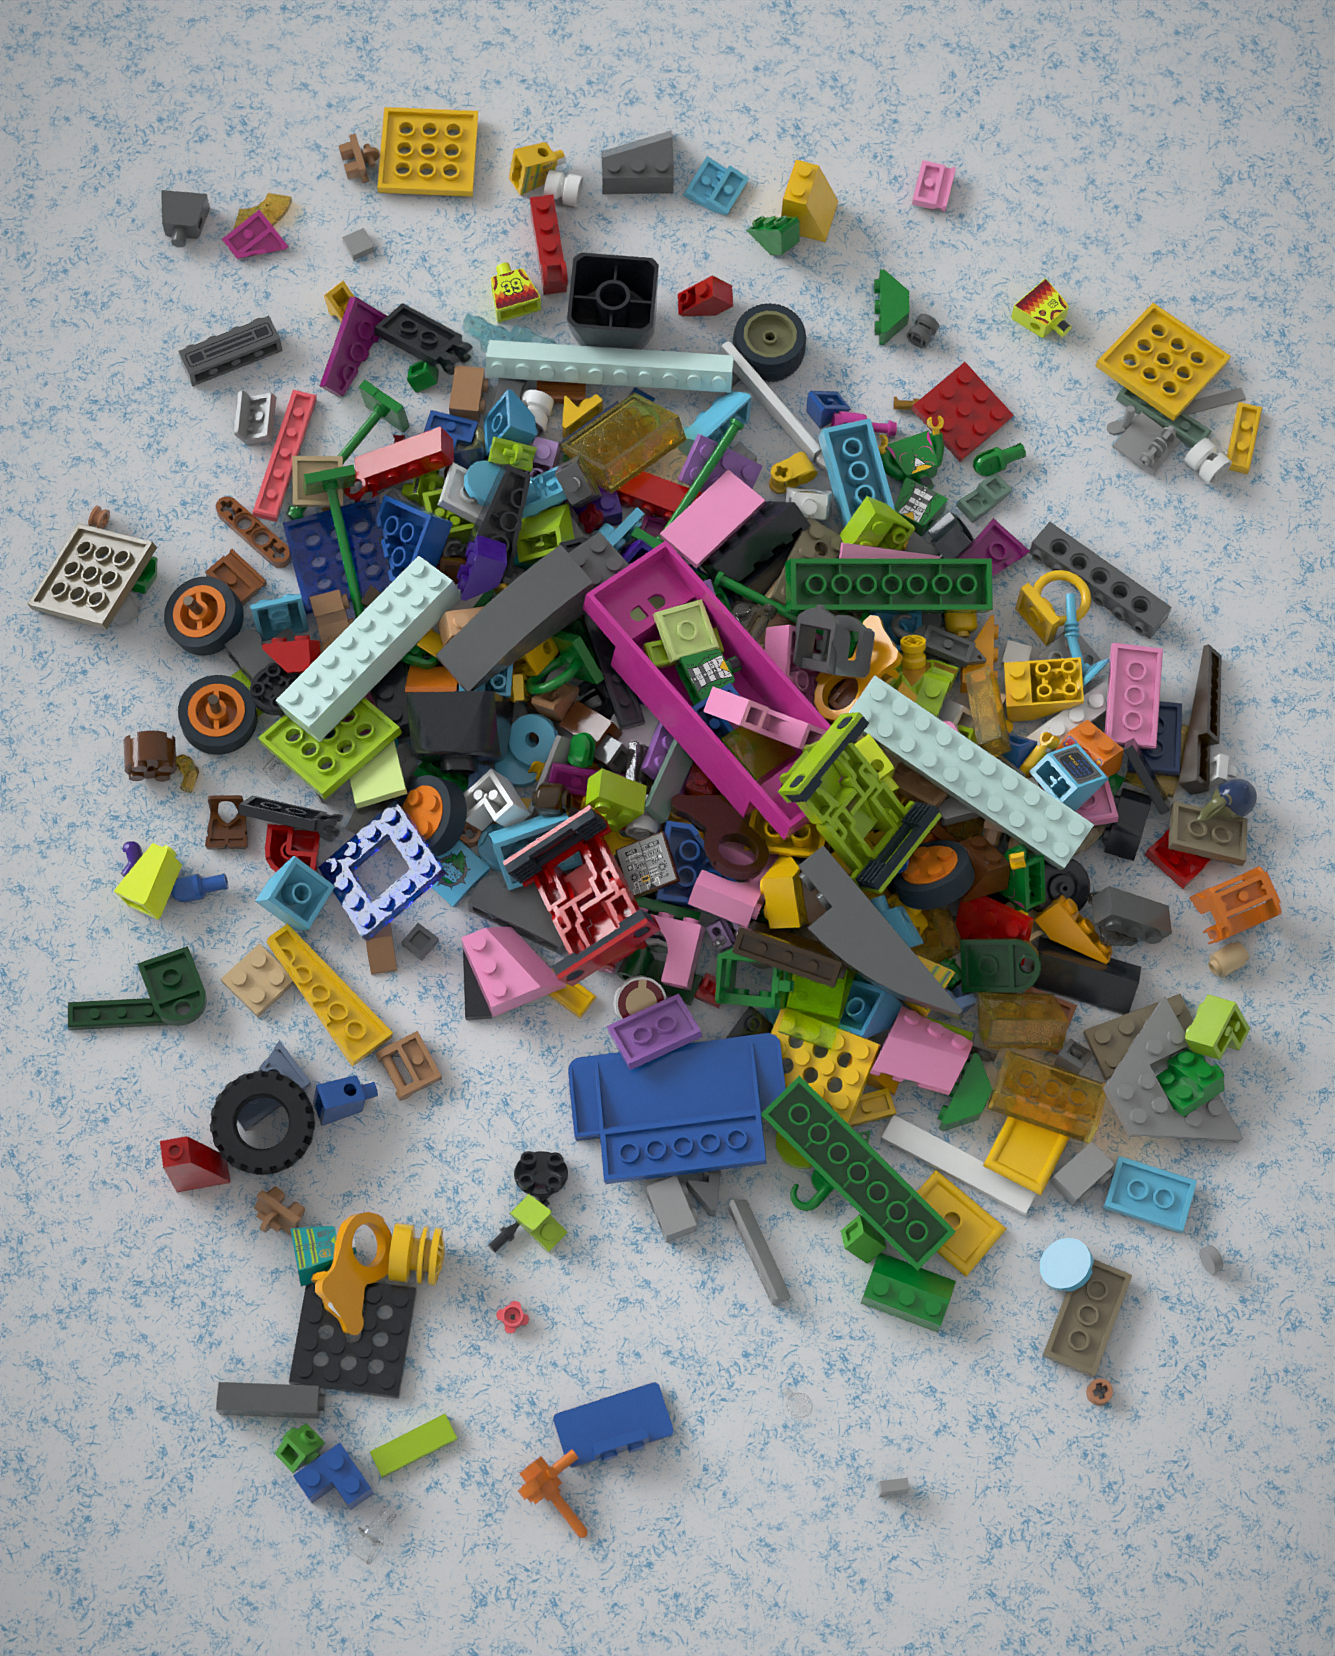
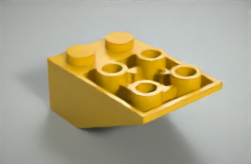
M1081 657L1004 663L1008 721L1036 720L1084 704Z
M780 855L760 881V891L765 896L766 902L764 905V916L769 921L770 929L801 927L807 919L802 881L799 877L800 868L791 856Z

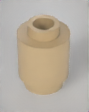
M1240 942L1229 943L1209 956L1210 962H1208V966L1215 976L1219 975L1224 978L1244 966L1245 962L1249 960V954Z

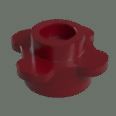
M589 503L587 509L580 513L578 517L579 522L584 525L586 533H592L594 529L600 528L604 519L603 513L596 509V505L593 503Z

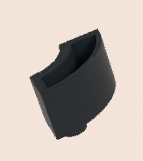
M950 511L928 531L933 538L931 543L939 551L937 556H940V559H959L975 544L974 537L959 516Z
M1122 788L1120 796H1114L1118 822L1111 823L1110 828H1105L1101 842L1106 843L1105 853L1134 861L1142 839L1152 799L1149 795Z

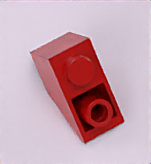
M713 275L678 293V315L716 316L733 307L732 285Z
M310 635L294 636L295 641L288 642L287 638L271 639L272 643L262 644V649L287 673H303L321 655L320 641L310 640Z

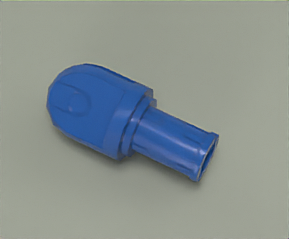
M199 873L176 879L171 895L179 902L204 899L206 893L227 890L229 888L228 879L225 873L205 878L200 876Z

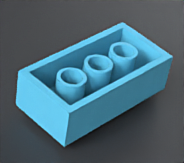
M871 419L822 429L818 439L842 529L845 528L866 496L881 501L895 510Z

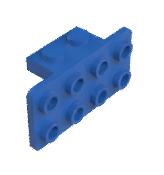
M656 1382L556 1413L553 1417L564 1455L573 1450L579 1457L569 1466L570 1468L599 1459L608 1461L618 1457L617 1453L627 1450L629 1453L639 1451L645 1448V1444L670 1437L674 1431L660 1386Z

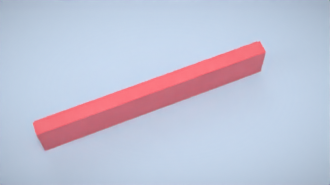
M297 390L292 391L253 509V517L274 522L278 521L292 478V456H299L317 401V395Z

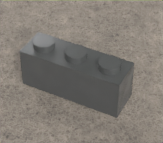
M1111 886L1092 896L1094 924L1106 928L1109 931L1125 934L1128 937L1144 940L1149 944L1159 943L1162 939L1172 934L1168 905Z

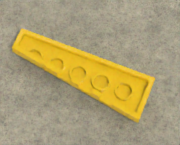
M286 924L267 938L268 946L352 1067L392 1038L393 1032L289 924Z

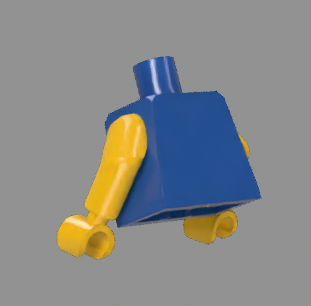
M1000 719L995 720L997 722V726L993 727L995 732L984 735L985 750L992 747L1025 773L1026 779L1032 777L1029 771L1046 755L1047 752L1045 750L1047 748L1055 749L1060 743V739L1055 735L1052 736L1049 732H1043L1039 737L1041 744L1038 746L1037 741L1011 734L1013 724L1008 720L1002 721Z

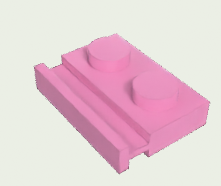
M922 160L912 205L934 210L939 208L946 212L956 167L951 169L943 164Z

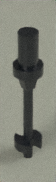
M550 1196L535 1197L544 1206L550 1205L547 1200ZM516 1221L508 1227L503 1226L500 1229L501 1233L488 1244V1247L496 1253L508 1240L511 1242L515 1238L514 1234L520 1224Z

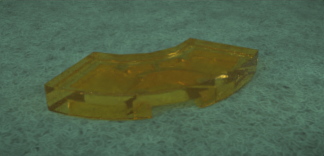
M268 193L265 200L258 206L249 209H239L234 229L258 210L274 226L288 212L292 203V197Z

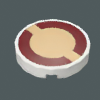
M641 975L634 976L625 980L626 982L618 987L613 1003L615 1013L621 1020L665 1000L666 993L661 985L652 978Z

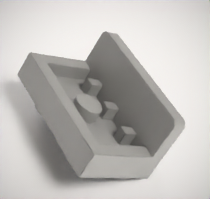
M239 391L236 402L235 423L233 425L234 435L246 445L271 441L277 397L272 392L250 397L245 391Z

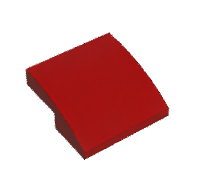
M1169 829L1144 854L1182 889L1213 860L1169 849Z

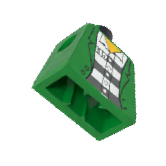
M906 477L894 508L898 514L915 527L914 532L922 537L944 513L948 498Z
M719 649L681 657L674 666L694 706L709 697L712 687L721 689L729 683L733 685L735 679L732 674L742 669L741 663L736 656L725 660Z

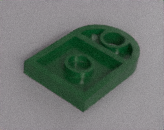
M962 938L960 940L962 993L1022 992L1030 988L1041 974L1042 961L1040 954L1026 940L1019 938ZM1022 959H1031L1035 964L1034 971L1025 972L1021 968Z
M188 946L137 963L154 1011L160 1020L169 1025L182 1026L194 1022L203 1014L207 1004L206 993ZM183 1006H187L191 1009L190 1012L185 1015H179L176 1013L177 1010Z

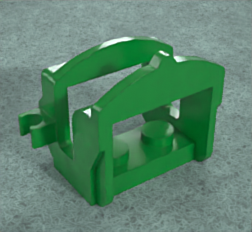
M733 948L718 954L715 1003L772 1009L787 1008L789 992H794V981H791L792 973L773 967L772 990H759V995L749 994L750 989L735 988L737 961L761 962L732 953Z

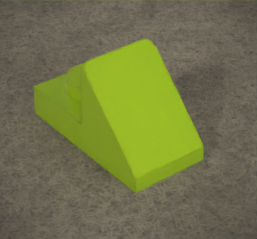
M530 1194L509 1213L546 1252H549L568 1233L550 1215L552 1211Z

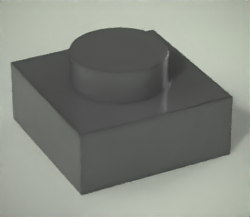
M417 923L401 943L403 947L423 961L439 942V939L421 924Z

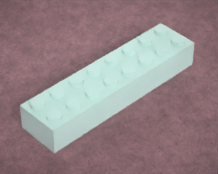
M418 556L275 700L285 715L320 742L441 619L444 613L449 611L460 600V593L454 582Z

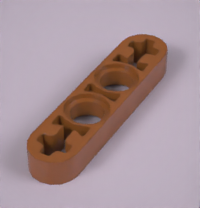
M225 496L217 501L216 511L218 517L275 568H284L291 562L290 549L282 540L256 517H253L234 498ZM223 507H232V511L236 516L233 518L229 511H223ZM246 519L252 522L248 529H240L238 527L239 522ZM260 535L269 537V541L264 545H259L255 542L256 538ZM274 546V550L279 554L283 553L284 558H276L275 553L271 548Z

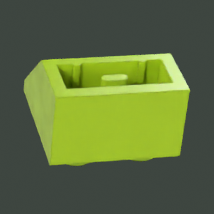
M866 496L840 533V537L843 543L900 551L914 532L915 527L889 505Z
M569 504L545 509L535 516L522 518L521 531H519L517 541L519 563L534 565L557 548L559 543L575 539Z

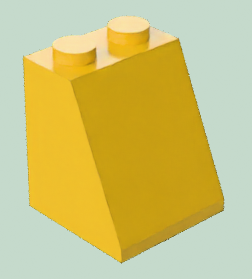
M796 159L783 196L781 217H797L799 220V236L826 243L838 206V199L819 165Z

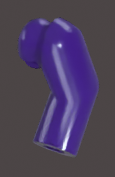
M128 841L123 845L122 850L126 852L128 859L127 865L121 872L123 877L129 873L143 855L141 846L135 841Z

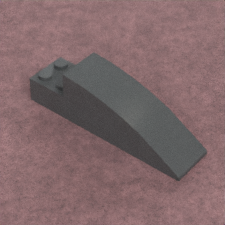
M598 532L569 553L559 545L483 607L436 654V657L465 691H474L585 614L583 605L586 594L629 566V564L601 532Z
M824 846L798 866L802 872L799 875L801 881L810 892L814 889L818 892L816 897L827 911L811 924L808 929L811 935L835 958L844 961L843 964L874 986L900 1000L958 1020L964 1018L963 1010Z

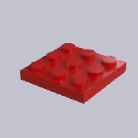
M963 362L911 407L913 412L926 426L929 417L932 418V425L934 427L939 423L938 416L943 418L944 425L940 432L943 433L944 446L959 462L963 461L1014 416L966 362Z

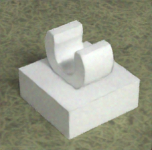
M1218 754L1210 759V787L1227 782L1230 777L1236 778L1237 768L1228 765L1229 756Z

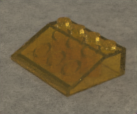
M634 392L559 446L570 459L581 454L597 486L612 494L646 468L658 462L660 458L671 450L676 449L678 445L687 439L678 415Z

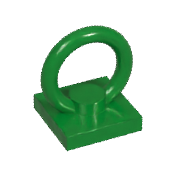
M559 631L551 638L561 655L553 659L540 674L530 676L526 681V690L530 694L540 695L561 687L573 677L593 684H598L604 677L582 638L578 635ZM560 667L566 669L556 678L542 684H537L553 670Z

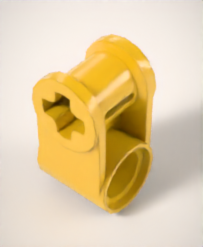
M801 451L772 466L769 487L774 493L783 494L786 493L787 487L796 488L812 481L817 476L818 471L806 453Z

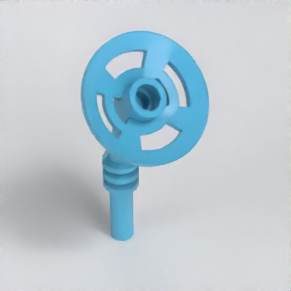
M1067 593L1064 637L1067 638L1072 658L1081 657L1084 688L1110 662V659L1101 660L1091 666L1088 663L1084 664L1077 639L1080 637V634L1077 633L1079 632V622L1076 620V594Z

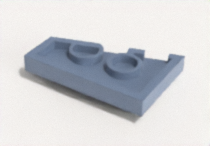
M279 1040L258 1071L277 1072L292 1079L303 1090L311 1085V1081ZM267 1097L253 1099L243 1106L237 1121L246 1132L282 1105L278 1101Z

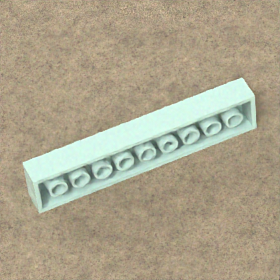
M875 675L849 711V713L860 712L870 723L862 732V736L865 737L870 734L884 751L1013 839L1025 845L1035 854L1044 856V860L1060 871L1066 867L1094 826L1093 823Z

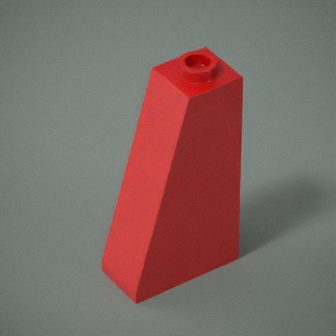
M188 1136L160 1141L163 1168L177 1193L231 1183L228 1162L220 1155V1152Z

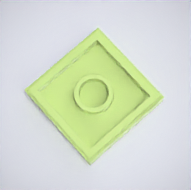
M702 599L653 614L670 663L677 662L684 656L720 648Z

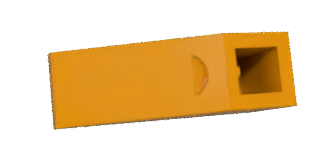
M990 615L974 641L976 643L975 647L987 660L985 664L967 665L966 668L961 666L960 693L982 694L986 686L991 689L992 686H997L998 671L993 670V663H997L998 648L994 647V640L998 639L999 625L994 624V615Z
M1061 894L1045 910L1038 911L1034 920L1051 940L1107 964L1113 953L1110 943L1097 934L1093 923L1079 913L1078 907L1072 899H1066Z

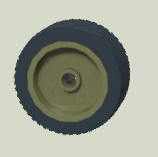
M775 303L760 304L748 309L739 318L734 329L733 346L764 382H777L786 379L788 376L790 377L800 367L805 355L806 331L802 320L788 307Z

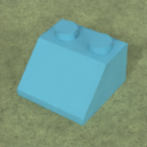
M293 856L267 881L255 902L285 924H289L293 930H309L335 886L297 857Z

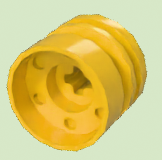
M396 1223L389 1256V1281L407 1283L411 1271H416L417 1283L422 1284L425 1272H428V1284L436 1286L439 1274L443 1268L445 1255L443 1228L435 1227L433 1239H429L430 1228L429 1226H424L421 1237L416 1238L414 1225Z

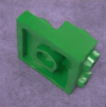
M1188 1048L1167 1060L1168 1068L1156 1075L1173 1109L1183 1117L1225 1091L1223 1070L1216 1064L1213 1066L1209 1065L1204 1055L1192 1052Z

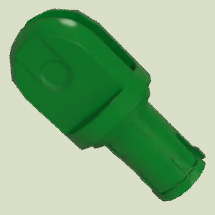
M1020 442L1003 450L995 447L984 451L973 460V468L977 474L983 477L1005 470L1008 463L1025 458V448Z
M586 732L573 736L567 757L571 766L587 768L593 764L596 749L594 737Z

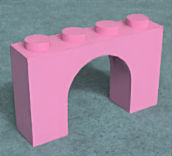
M712 687L703 711L801 750L805 745L819 741L826 733L824 729Z
M725 842L718 846L721 855L731 863L748 865L755 861L752 851L744 850L743 844ZM769 853V858L763 872L756 878L745 880L746 883L733 882L702 870L695 882L688 904L741 926L748 927L751 918L757 919L765 902V896L760 891V881L778 859L779 855Z
M639 907L640 909L648 913L649 910ZM659 912L658 916H653L668 945L661 982L667 986L691 991L705 928L699 925V920L684 917V920L680 921L673 919L674 915ZM617 963L612 970L601 968L598 971L615 974Z

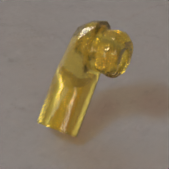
M181 754L177 757V767L184 776L180 789L184 792L192 793L199 776V769L191 757Z

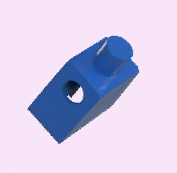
M356 1075L316 1085L313 1104L321 1126L362 1112L365 1101L377 1097L378 1091L374 1081L360 1084Z

